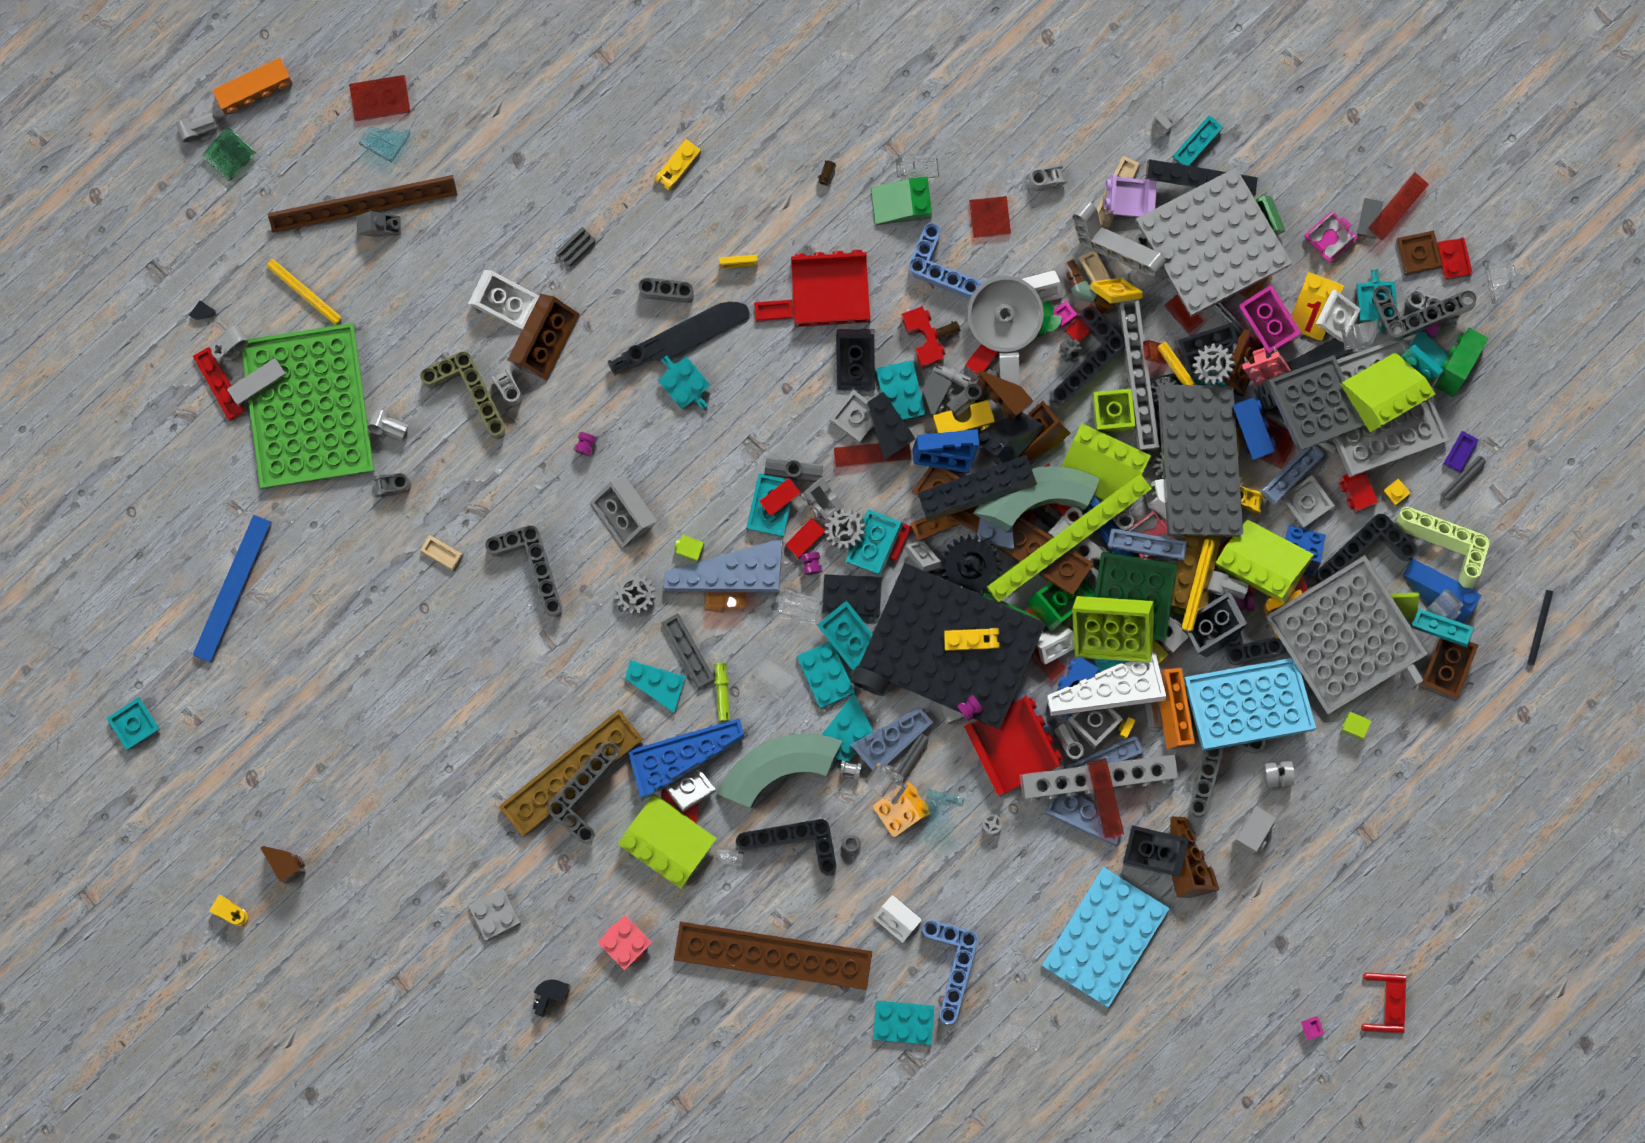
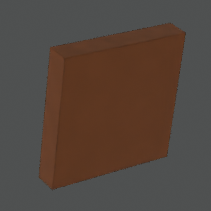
M1434 230L1396 239L1405 276L1443 267Z

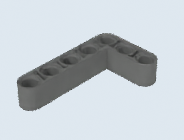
M1385 286L1375 288L1372 299L1389 338L1393 341H1399L1471 311L1476 305L1477 297L1470 290L1463 291L1404 317L1400 316L1391 293ZM1384 293L1387 297L1384 300H1378L1376 295ZM1470 297L1473 302L1467 305L1463 303L1462 299ZM1451 304L1455 307V310L1447 312L1444 307ZM1392 310L1394 315L1386 317L1384 311ZM1435 312L1437 318L1431 320L1427 317V314ZM1416 319L1420 324L1417 327H1412L1409 321ZM1399 327L1402 332L1396 335L1391 332V329Z
M528 525L492 536L486 540L485 548L494 557L526 548L544 609L550 617H558L563 610L538 529L535 526ZM534 531L536 532V537L531 540L527 539V533ZM517 537L518 541L515 545H509V538ZM494 542L499 543V548L496 551L490 550V545ZM540 549L542 551L541 555L537 558L533 557V550ZM540 567L547 568V573L543 576L537 574ZM546 585L553 587L552 592L549 594L543 593V588ZM552 603L558 604V609L555 612L548 610L549 605Z
M1265 740L1259 741L1261 744L1259 749H1254L1251 743L1230 747L1257 754L1264 749ZM1224 748L1217 749V757L1210 756L1208 751L1203 752L1189 804V812L1194 817H1201L1208 810ZM1210 766L1213 769V774L1210 776L1206 775L1203 768ZM1199 785H1206L1208 793L1201 794L1198 790ZM1195 803H1200L1203 806L1201 813L1194 811L1193 805Z
M611 741L603 742L547 805L551 816L580 842L585 844L593 841L595 833L570 808L618 756L619 749ZM609 745L613 746V754L605 755L604 749ZM594 760L601 762V766L597 770L591 768V763ZM587 775L588 781L585 784H579V776ZM573 789L575 795L570 799L566 798V790ZM556 803L562 806L561 811L558 813L552 812V806ZM570 816L576 818V822L572 826L566 825V819ZM584 829L590 830V835L586 839L580 837V833Z

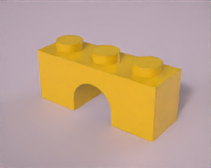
M989 401L970 405L971 418L967 422L955 420L952 410L933 415L936 432L944 433L980 429L983 432L987 427L995 423Z

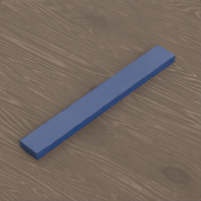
M256 515L252 516L193 652V656L210 663L212 662L271 526V521Z

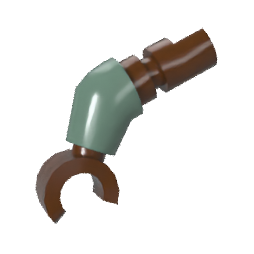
M1067 261L1065 263L1068 269L1066 275L1069 280H1072L1071 290L1074 296L1079 300L1090 303L1095 301V306L1101 313L1107 314L1112 312L1115 306L1112 303H1104L1102 297L1091 290L1088 282L1084 281L1083 277H1080L1081 272L1076 261Z

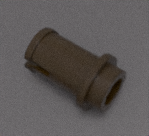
M825 160L822 172L817 178L820 184L828 186L832 182L831 177L836 163Z
M952 320L950 324L940 327L936 331L939 339L942 340L953 334L958 335L961 329L958 322H953Z

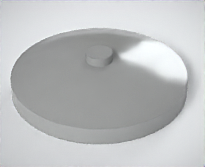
M1009 275L992 277L980 284L973 292L967 307L968 324L975 338L987 348L999 352L1016 351L1028 345L1040 331L1044 316L1042 301L1037 291L1026 281Z

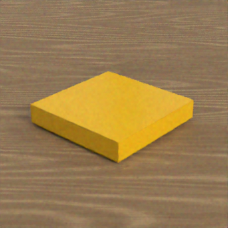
M1122 277L1095 281L1090 284V289L1109 303L1143 298V292Z

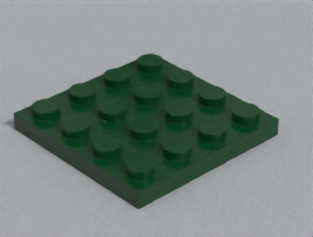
M1101 552L1095 597L1153 601V639L1166 641L1178 564Z

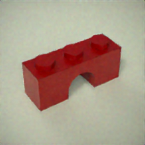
M923 306L902 313L901 319L907 334L921 333L926 338V343L923 346L915 348V354L922 370L934 366L936 363L943 362V356L946 354L942 344L938 345L936 339L939 337L935 327L932 328L929 321H932L929 311H925Z

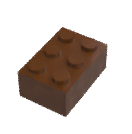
M1437 637L1422 675L1423 681L1419 683L1418 687L1452 701L1458 699L1479 645L1469 642L1468 646L1465 647Z

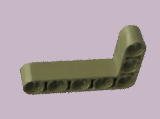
M459 352L422 370L420 378L428 388H434L461 375L490 436L494 439H500L505 435V426L468 352ZM468 358L469 362L463 366L459 364L460 360ZM451 366L452 370L450 373L445 374L442 372L443 368ZM428 374L435 375L432 381H425V377ZM470 375L477 376V379L474 382H469L467 380ZM478 392H485V396L482 399L475 398ZM491 408L493 413L490 416H485L483 414L485 409ZM494 425L501 426L499 432L493 433L491 431Z

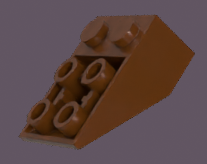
M982 370L978 372L976 376L978 379L977 383L983 390L986 388L990 392L989 397L995 404L999 402L1003 407L1002 412L1007 418L1012 417L1013 420L1016 419L1033 403L1032 398L1021 386Z

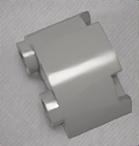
M822 477L801 495L807 504H812L813 508L811 510L818 518L822 516L825 520H828V517L834 515L835 511L837 512L844 506Z

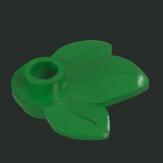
M1051 301L1042 303L1044 315L1042 328L1036 337L1045 335L1047 331L1056 330L1062 322L1061 316L1054 315V307Z

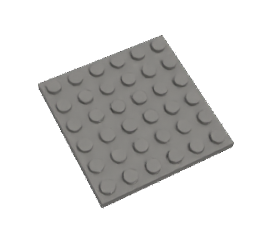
M1237 168L1136 218V222L1152 250L1159 252L1166 259L1162 268L1191 317L1292 265L1291 260Z
M1405 339L1399 341L1392 340L1338 359L1337 362L1347 380L1395 352L1401 356L1408 345ZM1431 398L1371 433L1365 425L1333 438V441L1349 477H1353L1449 441V438Z
M1366 555L1266 615V618L1327 714L1428 654Z

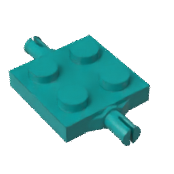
M1379 269L1370 270L1372 281L1357 283L1356 285L1358 307L1361 309L1359 312V322L1375 323L1376 334L1384 333L1383 323L1373 303V291L1379 286H1385L1390 291L1397 307L1395 281L1385 282L1379 280ZM1384 293L1376 295L1378 300H1384L1387 297ZM1386 310L1384 311V315L1386 317H1392L1394 315V312L1392 310Z
M666 355L661 361L668 369L658 379V382L681 409L685 408L689 403L696 402L701 410H703L708 404L701 396L711 384L688 356L680 362L673 364Z

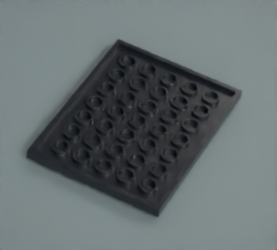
M904 562L858 667L874 672L890 683L959 713L962 712L957 705L960 703L966 704L968 698L973 695L984 709L980 714H973V719L1000 730L1046 623ZM999 629L997 642H999L1000 648L945 651L944 631ZM984 636V643L990 642L989 636Z

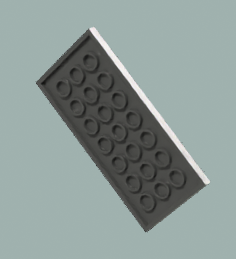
M1159 385L1158 400L1167 536L1241 537L1243 535L1235 411L1232 406L1234 405L1233 387Z

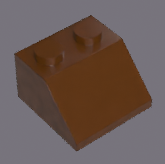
M266 846L260 848L280 882L287 884L305 873L303 867L306 865L300 856Z

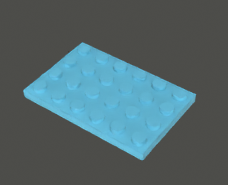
M1292 658L1184 678L1203 751L1316 730L1302 675Z
M1103 867L1042 964V967L1109 1008L1170 908Z

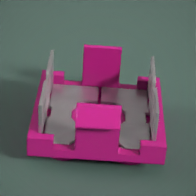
M1333 211L1327 214L1304 235L1308 242L1329 264L1358 239L1349 230L1351 224L1344 217L1339 220Z

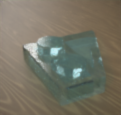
M369 127L360 139L359 145L392 163L409 138L410 131L404 130V132L387 128Z
M928 788L926 800H929L928 804L940 807V804L963 806V798Z

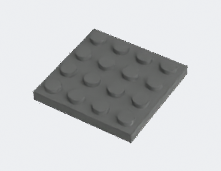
M1335 355L1267 381L1298 452L1365 426V423L1340 384L1346 379Z

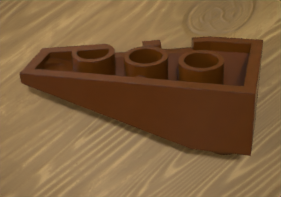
M1044 401L1029 412L1028 416L1042 423L1045 428L1019 457L1027 455L1028 461L1054 448L1071 434L1065 424Z
M1172 816L1170 818L1171 834L1189 839L1181 876H1172L1177 897L1192 898L1219 891L1215 873L1211 866H1207L1203 858L1206 856L1204 851L1198 849L1195 843L1196 836L1186 817Z

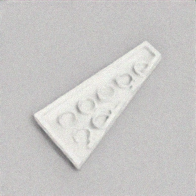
M1153 649L1151 663L1130 661L1125 664H1118L1096 674L1095 677L1089 680L1084 679L1080 681L1078 685L1071 688L1066 687L1048 695L1047 701L1050 714L1053 716L1165 701L1166 693L1155 650Z

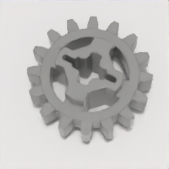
M1212 344L1210 349L1204 346L1205 351L1199 350L1200 356L1194 357L1195 361H1197V363L1193 364V367L1197 369L1194 373L1196 376H1199L1201 382L1205 380L1206 385L1212 382L1214 386H1217V381L1224 384L1223 379L1229 380L1228 374L1234 373V370L1231 368L1236 365L1234 361H1231L1234 356L1229 354L1228 348L1223 350L1221 344L1218 348H1216L1215 344ZM1203 361H1205L1204 370H1202Z
M841 509V514L835 511L834 518L828 517L831 522L825 523V526L829 529L824 531L828 536L827 540L832 542L831 545L834 548L838 546L841 551L844 547L849 551L851 545L857 548L856 543L863 542L861 536H866V533L862 531L867 528L865 524H862L865 520L859 517L858 512L853 514L851 509L847 513L844 509Z
M629 573L628 579L623 576V582H617L619 588L614 589L618 593L614 597L615 600H620L617 604L618 607L624 606V612L629 609L631 615H633L634 611L641 614V609L647 612V605L653 606L650 600L656 599V596L652 594V592L656 591L655 588H650L653 582H646V575L640 578V573H637L636 577ZM633 582L628 588L625 587L628 583ZM641 583L646 586L648 592L641 589ZM635 590H637L640 595H636V597L633 598L632 594L630 593H633ZM622 596L629 598V604L623 600ZM641 600H645L644 603L637 606L638 602H640Z

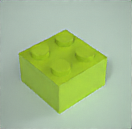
M1132 389L1093 392L1092 402L1095 430L1102 433L1134 431L1135 417Z

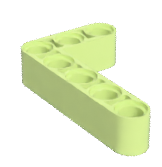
M1402 508L1395 521V524L1402 532L1465 555L1459 575V583L1465 588H1472L1481 574L1489 547V539L1483 534L1413 508Z

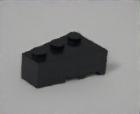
M1229 323L1179 339L1175 343L1182 365L1191 376L1197 370L1193 367V364L1197 363L1194 357L1200 356L1199 350L1204 352V346L1210 349L1212 344H1215L1216 348L1221 344L1224 350L1237 342L1238 338L1233 323Z
M884 392L867 402V409L882 461L884 462L914 442L916 438Z

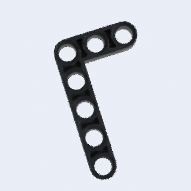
M1089 306L1081 310L1078 318L1100 345L1051 391L1050 399L1054 404L1059 405L1068 401L1124 347L1123 337L1094 307ZM1086 311L1092 313L1093 318L1091 321L1084 317ZM1098 325L1105 327L1104 335L1097 331ZM1111 339L1118 341L1116 349L1110 345ZM1098 352H1102L1105 355L1104 361L1097 359ZM1084 365H1089L1091 367L1090 374L1084 373ZM1070 378L1077 379V387L1070 385ZM1058 390L1064 393L1063 400L1057 399L1056 392Z
M1377 514L1319 568L1315 579L1317 583H1320L1324 580L1320 576L1321 571H1326L1329 573V576H1332L1345 568L1378 537L1402 561H1409L1415 556L1417 552L1416 545L1388 516ZM1378 519L1382 520L1384 527H1377L1375 521ZM1363 532L1370 534V541H1365L1362 538ZM1390 533H1394L1397 535V542H1393L1389 539ZM1349 545H1353L1357 548L1356 554H1352L1348 551ZM1408 547L1411 550V555H1405L1402 548ZM1335 558H1340L1343 561L1342 567L1335 565Z
M1211 593L1213 601L1218 599V596H1220L1218 594ZM1241 631L1236 635V641H1229L1224 646L1227 661L1232 665L1278 656L1283 650V643L1278 638H1269L1243 644ZM1270 643L1278 645L1277 652H1272L1269 649ZM1250 648H1258L1260 654L1253 656L1250 653ZM1238 651L1241 654V659L1234 660L1231 653Z
M824 819L743 832L736 837L737 848L741 851H751L814 839L820 872L825 876H831L836 871L830 826ZM818 824H825L827 829L824 833H818L815 830ZM799 827H805L808 832L804 837H800L796 831ZM779 831H787L788 838L780 840L777 837ZM767 834L769 841L765 844L758 841L759 835ZM742 837L750 839V844L747 847L739 845V840ZM823 842L828 843L830 846L829 851L826 853L819 850V845ZM831 862L833 869L830 872L824 871L822 869L823 863Z

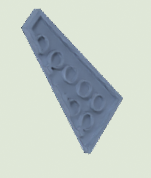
M782 538L668 570L665 572L664 590L665 592L779 593L783 540Z

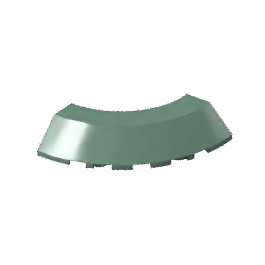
M1048 466L1033 468L1032 471L1037 485L980 504L973 514L1008 532L1023 513L1039 506L1058 503L1059 505L1070 506L1083 511L1090 503L1100 478L1067 467Z
M793 734L770 740L742 757L728 772L716 794L746 807L753 808L760 794L771 783L782 777L805 772L828 777L842 741L818 734Z

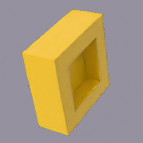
M1399 479L1383 490V493L1394 506L1410 494L1409 490Z
M1128 717L1126 721L1122 720L1118 728L1121 731L1120 737L1127 739L1135 719Z

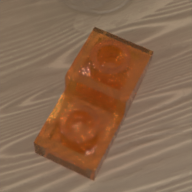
M705 592V611L723 613L725 609L744 612L746 608V592Z

